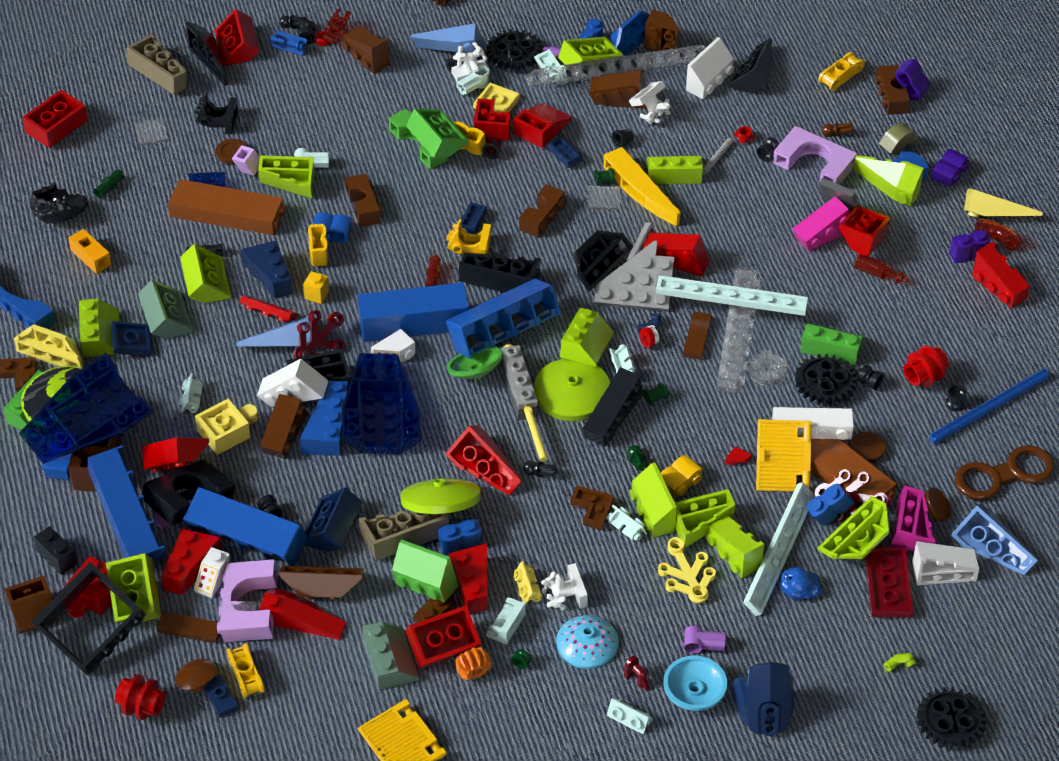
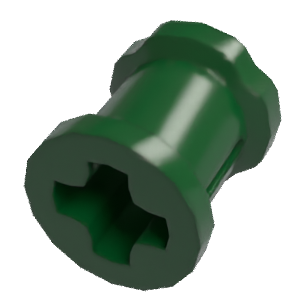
M612 168L605 171L594 170L596 186H599L601 183L610 182L613 184L615 182Z
M660 382L650 390H643V396L647 404L651 406L655 401L668 398V391L665 385Z

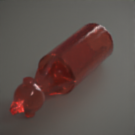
M858 255L855 261V269L877 278H894L896 284L909 281L905 277L904 272L895 273L887 263L870 256Z

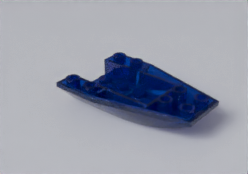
M104 353L74 373L19 432V435L41 463L45 464L121 435L152 414L153 411L142 397L137 398L119 376L117 366Z
M359 353L342 406V440L361 454L400 455L421 442L420 410L398 354Z

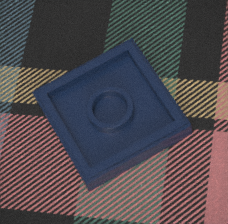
M111 322L113 353L151 357L152 348L148 324Z

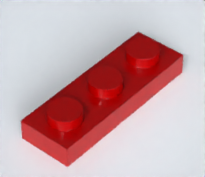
M241 296L239 302L244 304L246 309L256 311V309L261 310V314L269 317L275 315L282 322L289 323V321L297 319L298 313L252 296Z

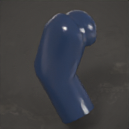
M654 313L651 315L652 320L649 323L638 324V332L650 325H654L657 330L662 324L661 315Z

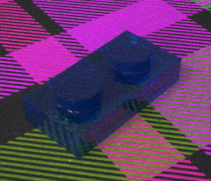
M225 172L189 173V181L226 187Z

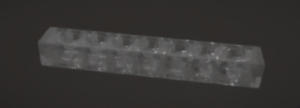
M736 267L733 286L759 289L761 278H757L758 270ZM729 305L716 391L739 393L740 386L745 384L746 375H742V373L747 371L748 361L745 358H749L750 347L747 346V343L751 344L752 333L749 330H753L754 319L751 316H755V308Z

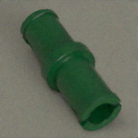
M116 169L109 177H105L102 183L93 190L94 195L99 199L103 198L108 191H112L116 184L124 178V173Z

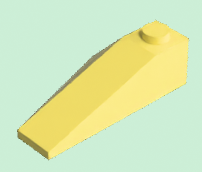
M968 189L966 193L964 210L969 211L968 215L976 218L979 215L1042 216L1043 213L977 190Z

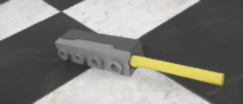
M507 344L501 348L503 357L500 361V367L517 420L527 419L540 461L545 462L548 458L534 418L537 413V398L520 346Z

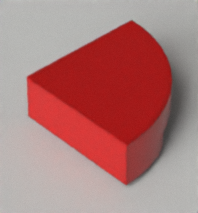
M735 446L725 458V464H745L751 460L752 454Z

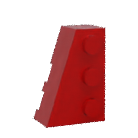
M649 234L643 249L653 241H657L656 256L674 257L673 269L703 276L709 264V259L701 235Z
M992 241L977 251L972 277L1012 309L1027 299L1030 285L1016 268L1011 269L1006 262V256H1001L995 249L996 244Z
M182 529L161 574L163 591L183 595L196 581L201 562L211 547L222 551L221 538Z
M487 543L449 553L448 557H450L459 585L457 590L463 605H467L470 615L487 610Z

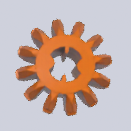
M482 647L466 650L465 653H461L455 660L457 672L465 680L471 678L474 680L477 677H481V675L487 674L488 670L492 668L490 655Z

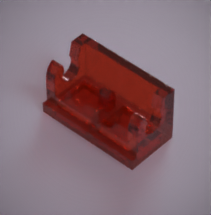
M339 8L335 11L333 17L330 18L321 37L336 45L351 15V12L346 11L344 17H340L338 15L340 12Z

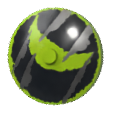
M75 366L56 367L39 374L30 381L23 391L21 407L26 419L35 427L44 430H63L81 423L93 413L99 402L100 390L96 379L87 370Z

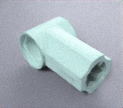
M479 65L480 71H473L472 74L457 82V88L462 95L468 94L476 88L482 89L487 87L489 84V69L486 66Z
M299 148L294 153L295 157H314L315 168H329V152H310L305 148Z

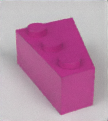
M836 196L793 228L795 238L808 251H811L843 235L839 225L850 214L849 209Z
M904 485L897 501L890 546L906 547L907 551L914 552L916 541L936 543L931 532L932 525L928 519V508L923 490Z

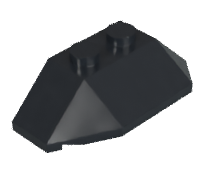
M595 231L574 252L577 276L588 292L632 250L633 246L624 233Z

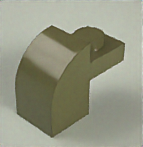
M899 122L885 133L879 145L890 154L900 156V152L903 151L907 144L916 146L920 140L915 137L916 133L903 122Z

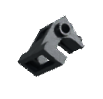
M208 93L204 97H200L199 101H202V103L197 104L194 113L197 114L195 122L203 126L225 128V134L232 135L239 111L237 98L230 97L229 103L225 107H215L212 102H209Z

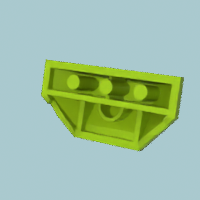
M871 496L817 547L818 551L832 559H863L890 533L886 503Z

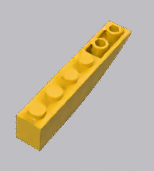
M620 147L604 154L603 167L605 170L613 169L615 181L628 195L656 216L676 227L679 226L680 210L671 203L669 197L662 193L660 187L655 185L650 176L632 159L629 152Z

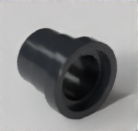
M631 129L615 130L612 132L613 143L618 148L623 147L634 139Z
M490 138L483 146V155L489 159H496L500 154L501 141L498 138Z

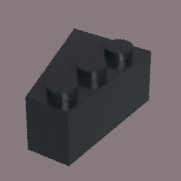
M343 349L286 360L288 366L302 359L328 381L348 382L349 392H352L351 375Z

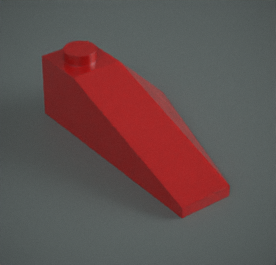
M479 425L468 426L445 453L457 468L469 472L474 477L484 480L489 485L508 495H511L523 481L492 438Z
M273 588L267 591L259 607V610L271 611L274 626L340 640L346 625V621L293 592Z

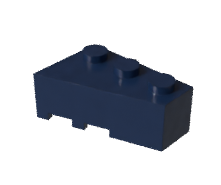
M277 241L241 249L242 265L245 268L247 267L252 272V275L261 281L262 286L274 298L293 294L291 277Z

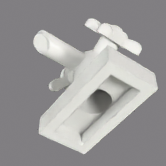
M476 42L472 43L476 48L474 52L463 53V47L459 46L456 56H453V59L458 61L457 66L451 67L452 74L457 82L472 74L473 71H480L479 65L486 66L489 69L485 62L487 56ZM481 55L483 59L477 61V57Z
M663 81L650 83L629 100L631 106L646 105L649 113L648 115L640 114V118L645 119L649 124L653 122L660 123V119L654 118L657 113L658 116H662L663 112L666 115H670L668 110L670 108V100L665 99L662 102L656 97V94L665 88Z
M576 563L568 565L567 581H564V577L561 574H557L554 571L550 577L541 581L544 585L541 592L545 594L548 588H550L554 595L553 597L551 594H547V599L550 600L547 603L548 608L553 606L565 610L566 606L562 602L566 600L565 597L573 595L576 598L579 609L587 607V593Z

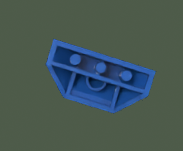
M638 10L610 36L611 43L624 55L623 58L613 61L614 66L617 67L645 41V27L650 15L649 13Z

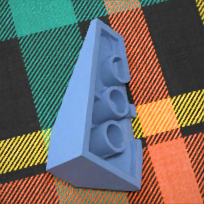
M476 23L411 35L417 48L458 52V47L462 46V52L465 53L476 50L472 44L474 42L482 49L487 47V43Z
M307 316L289 322L283 327H275L265 333H259L236 342V345L298 346L299 332L297 331V325L302 322H307L310 325L309 317ZM310 331L306 333L307 344L310 342Z
M983 504L977 505L951 534L964 548L974 549L976 553L998 562L1022 575H1025L1038 561L1016 536Z

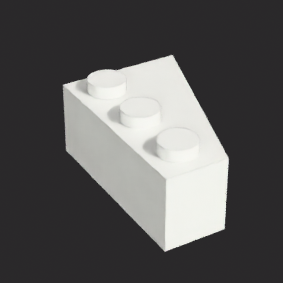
M299 359L263 378L257 396L270 407L275 406L279 394L301 399L302 402L322 399L328 380L305 361Z

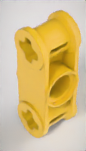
M848 52L843 58L825 69L820 74L818 81L829 86L830 90L835 91L851 77L861 72L865 66V61L863 59L859 60L852 52Z
M247 643L233 650H230V648L226 649L229 663L234 670L243 698L245 699L248 695L257 692L264 693L261 677L256 670Z

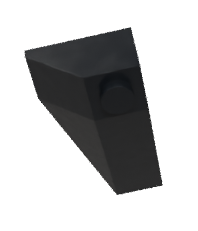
M186 22L188 49L226 86V71L213 34L209 33L204 27Z
M771 38L755 47L748 56L749 60L740 66L741 72L739 74L735 73L728 84L730 88L755 93L768 87V82L771 78Z

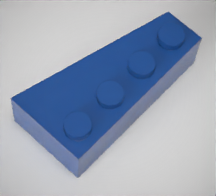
M328 381L324 397L319 399L300 438L301 454L340 456L349 400L348 382Z

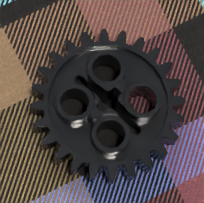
M509 29V32L503 30V34L497 32V37L492 36V40H488L487 44L489 61H492V65L497 64V68L503 66V70L510 68V71H512L513 68H516L519 71L521 67L526 70V66L532 67V63L537 64L534 56L542 53L540 39H536V35L531 36V32L526 34L525 30H522V32H519L518 29L515 32L512 29Z
M818 354L817 358L810 356V361L804 359V364L800 363L799 368L796 369L795 387L799 388L798 393H803V398L810 397V403L816 400L817 405L823 402L824 406H827V403L830 402L834 406L836 401L842 404V399L848 401L849 396L852 397L853 392L856 391L858 378H856L857 372H853L854 367H848V361L843 363L842 357L838 360L835 359V355L832 358H829L828 354H825V357Z
M943 687L941 693L935 689L934 695L928 692L927 698L923 697L921 704L918 706L917 726H921V733L927 732L925 739L933 738V745L940 742V748H943L946 744L949 750L952 749L953 745L960 750L962 744L968 748L969 743L975 745L976 740L981 739L982 733L985 731L987 718H985L986 711L982 710L983 704H976L978 698L970 699L971 693L969 692L964 695L963 689L955 692L954 687L951 688V691H947Z

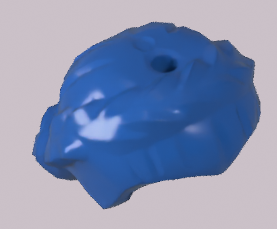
M791 567L782 573L781 590L791 599L800 601L804 598H815L821 593V587L818 583L819 576L816 573L808 572L800 567Z

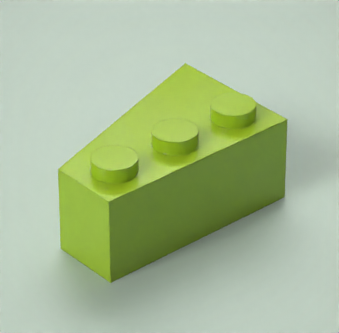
M260 155L258 167L260 183L312 199L315 176L314 157Z
M725 516L707 526L706 539L711 546L716 548L719 556L728 562L731 570L743 579L759 569L763 560L764 543L754 541L752 539L753 535L750 532L745 534L741 531L742 526L729 516Z

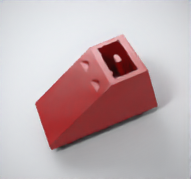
M545 103L523 109L513 119V134L543 148L572 119V116Z

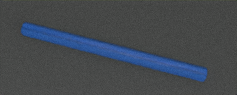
M1043 368L934 431L930 434L929 440L933 444L939 443L1047 380L1050 375L1049 371Z

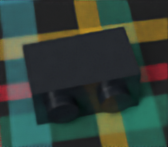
M51 526L34 536L37 552L60 575L77 565L74 549Z

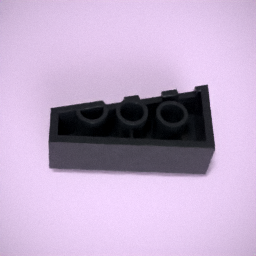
M464 253L459 263L458 281L507 292L535 278L538 279L540 276L541 258L525 260V257L518 256L517 259H507L505 255L493 258L489 254Z
M622 367L618 369L582 428L585 438L604 447L608 441L613 439L617 429L643 395V384L640 375Z

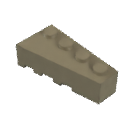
M153 34L127 47L128 65L173 95L187 88V71L176 59L171 57L169 51L164 50L161 42H157Z
M398 511L396 515L384 517V514H381L369 520H366V517L359 518L362 538L374 559L378 561L396 554L401 540L419 546L438 539V529L449 525V518L446 513L424 514Z

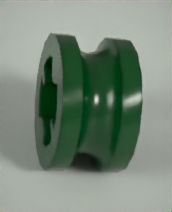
M517 649L511 657V662L520 669H526L528 663L532 661L531 655L523 649Z

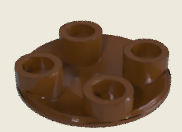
M195 659L186 663L178 670L175 676V683L182 690H192L194 693H199L204 689V685L217 674V670L212 661L208 659Z

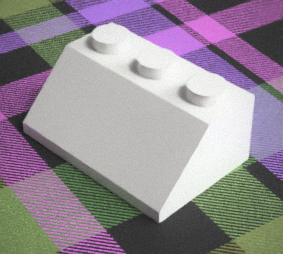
M717 37L688 64L686 91L701 99L711 94L714 88L722 84L723 80L730 76L734 70V58L721 38Z

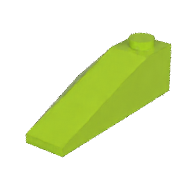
M856 155L853 168L856 173L893 200L911 207L920 194L924 168L907 161L895 163L890 159L879 161L874 157Z

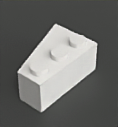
M916 541L912 562L916 585L977 581L979 566L974 549Z

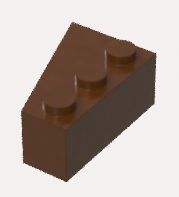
M356 26L342 34L343 49L348 51L355 60L363 64L365 69L374 74L390 65L388 39H380L378 34L372 35L369 30L360 26Z

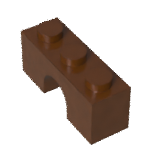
M899 65L878 67L877 74H875V83L879 86V96H882V106L886 108L888 115L908 113L910 98L907 89H901V84L895 76Z
M366 173L346 177V192L350 203L354 202L355 217L359 227L380 223V215H383L381 205L377 204L378 197L376 192L372 191V180H368Z
M546 184L537 195V208L539 209L529 206L519 217V230L539 238L543 232H546L550 222L556 219L557 213L564 209L566 205L565 191Z

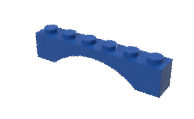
M0 286L1 308L5 312L8 311L12 314L16 321H21L26 328L35 324L47 329L55 323L53 310L43 302L19 298L5 291Z

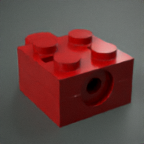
M89 556L66 583V586L89 562L108 578L106 563ZM96 577L67 607L69 615L74 618H81L88 609L103 615L112 604L110 590Z

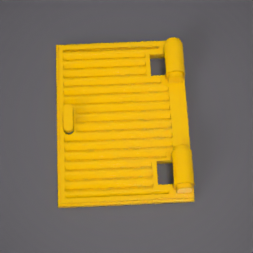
M758 419L757 491L794 492L797 486L796 475H803L802 482L810 489L811 421ZM798 427L804 428V437H797Z
M407 699L357 728L380 761H437L444 758L447 754L444 748L438 745L437 739L416 711L413 712L410 708V703ZM403 711L406 717L402 718L399 712ZM430 747L433 753L430 755L426 748Z

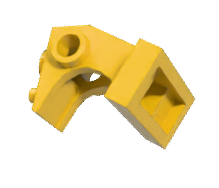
M459 219L457 224L453 223L452 227L454 230L449 231L446 239L449 241L447 249L457 254H488L491 240V224H484L483 230L480 233L470 234L467 233L466 229L462 228L461 219Z

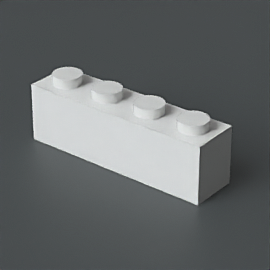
M773 407L772 420L811 421L812 439H852V409ZM798 427L797 437H804V428Z

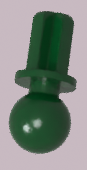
M632 445L627 452L630 462L636 470L644 471L646 462L643 450L638 445Z

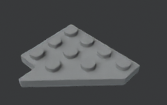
M653 241L596 285L594 305L668 312L670 296L656 294V287L659 275L672 277L674 257L656 256L657 241Z

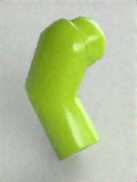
M911 653L895 654L883 666L890 672L902 663H905V666L908 668L912 667L916 660Z

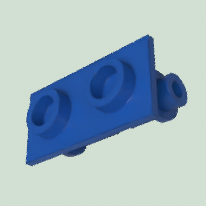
M276 30V34L271 35L270 41L273 42L272 47L304 55L308 39Z

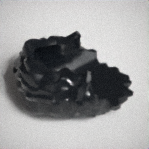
M53 182L50 186L42 187V189L32 192L30 208L39 220L47 224H55L72 219V217H77V215L85 211L89 201H87L84 195H69L66 189H58L56 183Z

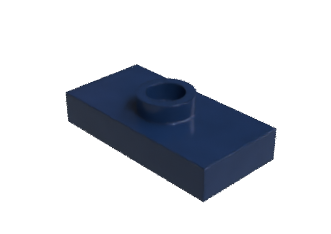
M559 137L547 143V149L567 168L582 161V156L564 138Z
M470 202L461 219V226L466 229L467 233L476 234L487 213V206Z
M221 674L213 677L204 685V691L219 718L239 710L238 704Z

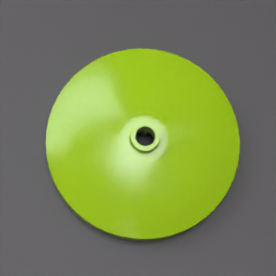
M559 359L549 363L540 370L535 378L534 392L538 406L548 415L564 421H581L589 419L609 386L610 381L607 374L598 365L593 367L568 359Z
M439 478L421 481L402 490L400 498L401 505L409 511L424 514H444L465 510L476 505L481 499L480 487L471 481Z

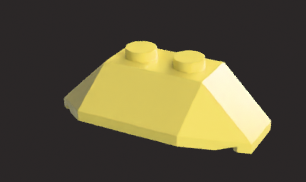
M33 324L14 338L17 352L36 357L39 360L59 367L75 366L83 369L82 359L76 342L68 336Z

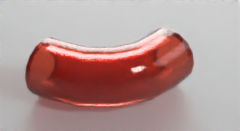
M982 218L976 221L974 231L985 230L990 239L1002 244L1007 250L1014 251L1021 245L1019 235L1004 224Z

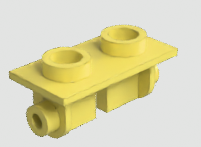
M521 561L514 572L519 595L526 605L529 600L539 602L542 593L539 585L536 584L537 579L534 569L530 565L525 566L524 561Z

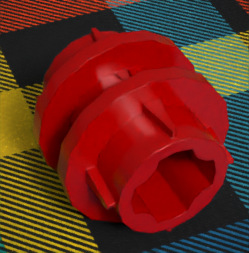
M922 346L917 352H912L907 356V363L904 365L903 370L905 377L912 385L930 387L935 381H940L945 377V369L950 365L946 354L940 347Z
M140 674L135 675L132 679L123 678L115 693V703L122 705V713L130 716L135 712L136 718L141 721L145 720L149 715L157 717L164 706L166 698L165 691L159 689L158 681L149 679L146 682L145 677Z

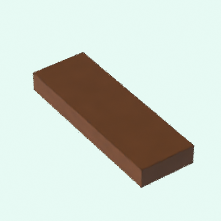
M693 311L683 357L702 359L712 314Z
M164 611L156 627L157 632L215 644H217L220 636L217 631L218 622Z

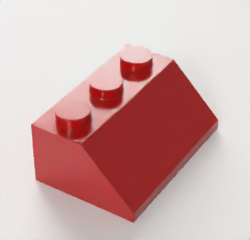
M235 9L214 30L223 65L249 62L260 51L252 18L238 9Z
M857 205L840 223L839 229L851 250L856 251L859 255L869 256L886 237L891 217Z
M176 437L142 446L144 470H152V473H162L164 470L187 467V463L194 462L209 443V438Z

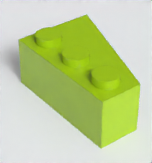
M729 489L675 502L677 507L675 529L679 538L684 542V549L706 536L708 525L725 516H729L731 519L734 518L735 502Z

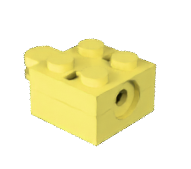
M229 399L195 415L198 433L202 438H209L208 445L216 455L249 439V425L258 420L257 409L254 405L247 404L237 409Z

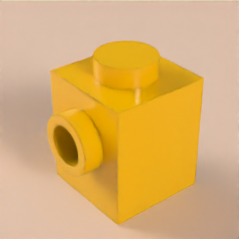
M311 271L303 283L304 298L322 304L329 293L328 276Z

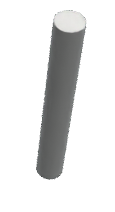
M728 138L703 167L702 174L706 175L733 144V139Z

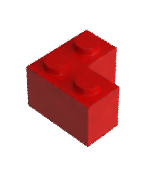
M478 98L473 127L481 130L485 135V139L498 138L499 140H509L511 113L495 112L494 99Z

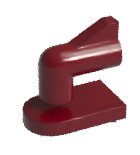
M634 655L625 663L624 677L628 679L636 674L638 687L644 688L647 691L650 689L647 681V672L639 665V658Z

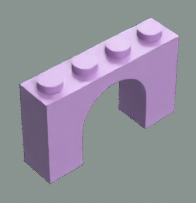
M795 126L774 150L773 164L789 170L799 157L807 154L819 155L828 161L821 171L820 181L822 178H825L840 185L853 170L857 153Z
M275 560L226 563V570L222 573L224 588H221L220 592L222 605H219L221 620L217 623L218 634H221L224 642L273 639L274 620L270 610L242 611L236 608V604L240 597L249 591L277 588L278 569Z

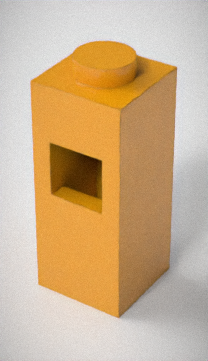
M82 229L68 237L71 251L96 274L111 266L110 253L87 231Z

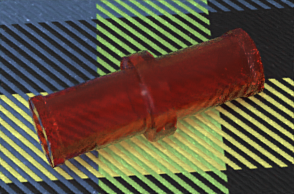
M432 255L429 258L425 287L437 285V279L440 277L439 267L441 258L437 255Z

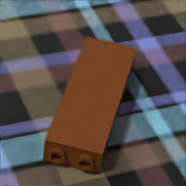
M179 179L168 203L169 216L173 218L274 235L275 230L279 229L281 216H284L286 212L283 197Z
M811 439L810 472L826 484L832 483L839 477L840 471L846 469L853 475L850 482H844L841 485L846 489L858 479L859 473L866 472L870 474L871 482L863 485L854 493L873 496L877 493H884L890 497V501L895 497L896 483L840 439ZM848 473L843 475L844 479L848 478ZM866 475L862 477L863 482L867 480ZM854 501L857 509L864 504L863 502Z

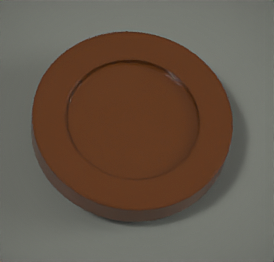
M238 139L224 140L216 147V157L222 163L235 164L232 160L233 156L241 145L246 147L247 145Z
M861 432L851 439L850 448L868 462H874L884 455L885 442L875 433Z
M936 487L926 490L925 499L931 515L940 522L950 519L952 514L951 506L944 493Z

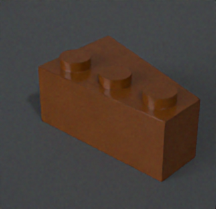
M641 70L591 78L589 93L595 105L647 109L645 104L631 106L629 102L631 98L647 86Z
M279 394L260 444L264 454L286 459L288 453L291 452L293 443L308 415L301 399Z

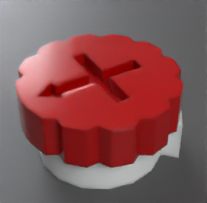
M654 325L640 330V340L645 348L653 347L659 342V335Z

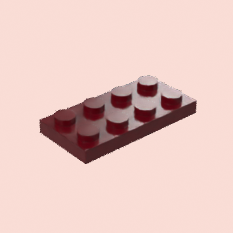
M876 546L865 556L871 617H913L906 547Z

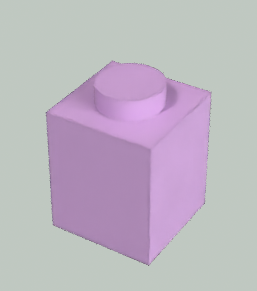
M241 145L232 160L241 172L254 176L258 171L260 156L255 149Z

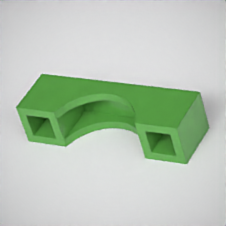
M407 109L389 117V131L399 140L412 139L419 142L406 127L411 116ZM422 145L419 147L420 160L430 170L448 161L447 158H433Z

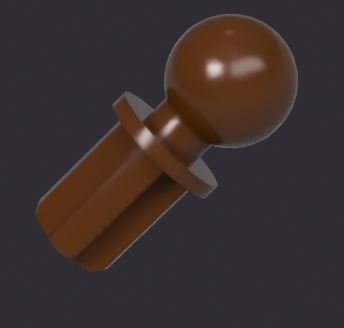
M836 122L835 126L825 124L821 129V133L825 137H832L835 133L837 136H840L843 133L853 132L854 127L851 122L843 124Z

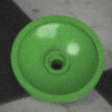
M489 347L473 355L472 359L459 354L448 362L447 371L450 375L457 378H483L500 363L503 357L502 351L497 347Z

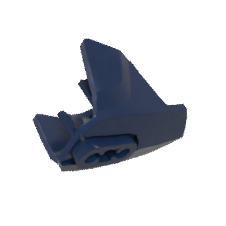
M778 662L757 664L749 668L748 680L743 676H738L734 680L731 692L732 699L741 720L748 726L749 730L757 735L773 736L776 733L783 732L788 727L794 707L793 677L789 673L788 665Z

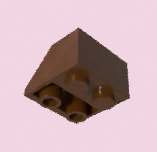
M652 10L646 21L644 48L677 56L679 27L668 13Z
M44 576L4 589L19 634L36 629L31 621L53 600ZM57 617L52 623L59 621V617Z

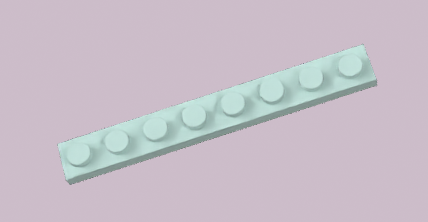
M659 275L656 287V294L803 316H805L808 297L661 275Z
M804 482L797 484L743 602L755 616L763 613L808 513L806 506L815 497V494Z

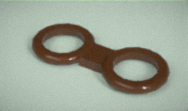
M1030 445L1020 446L1012 450L1006 463L992 467L986 463L971 462L961 466L955 473L954 482L957 489L964 496L973 500H988L997 495L1002 485L1015 482L1017 479L1032 484L1041 483L1049 479L1054 471V462L1052 457L1039 447ZM1031 454L1041 458L1046 468L1039 474H1026L1017 467L1015 461L1021 455ZM971 471H981L992 478L993 486L986 491H974L964 484L963 477Z

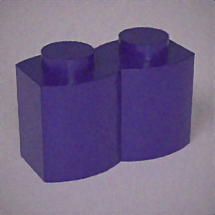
M915 59L904 61L895 72L897 81L903 86V89H907L911 101L921 99L930 88L929 80L922 73V68Z
M949 148L934 166L931 178L948 187H951L954 183L957 184L961 174L965 173L969 167V157Z
M985 230L974 231L969 235H957L952 238L949 254L954 263L967 262L970 259H975L977 251L989 244L991 239Z

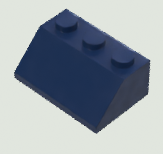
M347 487L321 497L305 530L308 538L304 546L326 552L342 548L346 543L345 539L348 532L353 527L352 523L360 512L359 508L362 501Z

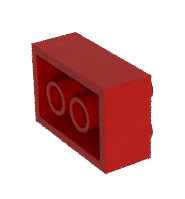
M59 90L22 117L25 133L48 148H51L88 121L85 104L63 90Z
M467 605L409 625L405 630L420 669L459 656L461 653H465L466 650L477 649L481 645Z

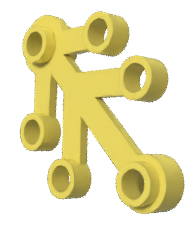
M678 537L671 538L668 541V551L676 557L682 571L671 567L668 563H661L658 566V574L663 577L671 575L687 581L689 586L678 583L674 578H669L666 581V590L668 592H675L677 590L688 594L689 599L694 603L705 602L709 596L707 586L710 581L715 579L716 571L711 567L705 568L703 578L699 584L696 577L702 566L708 563V555L705 552L697 553L696 561L692 568H690L683 554V540Z

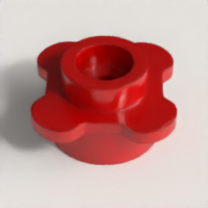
M747 126L740 127L734 133V136L738 137L740 143H746L749 140L755 139L752 129Z

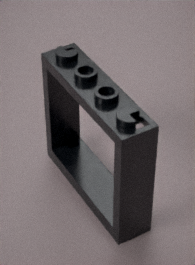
M89 562L31 623L82 672L88 675L99 667V663L104 658L109 657L113 653L114 647L119 642L126 640L129 632L143 622L146 614L97 567ZM97 577L133 612L83 663L47 627Z

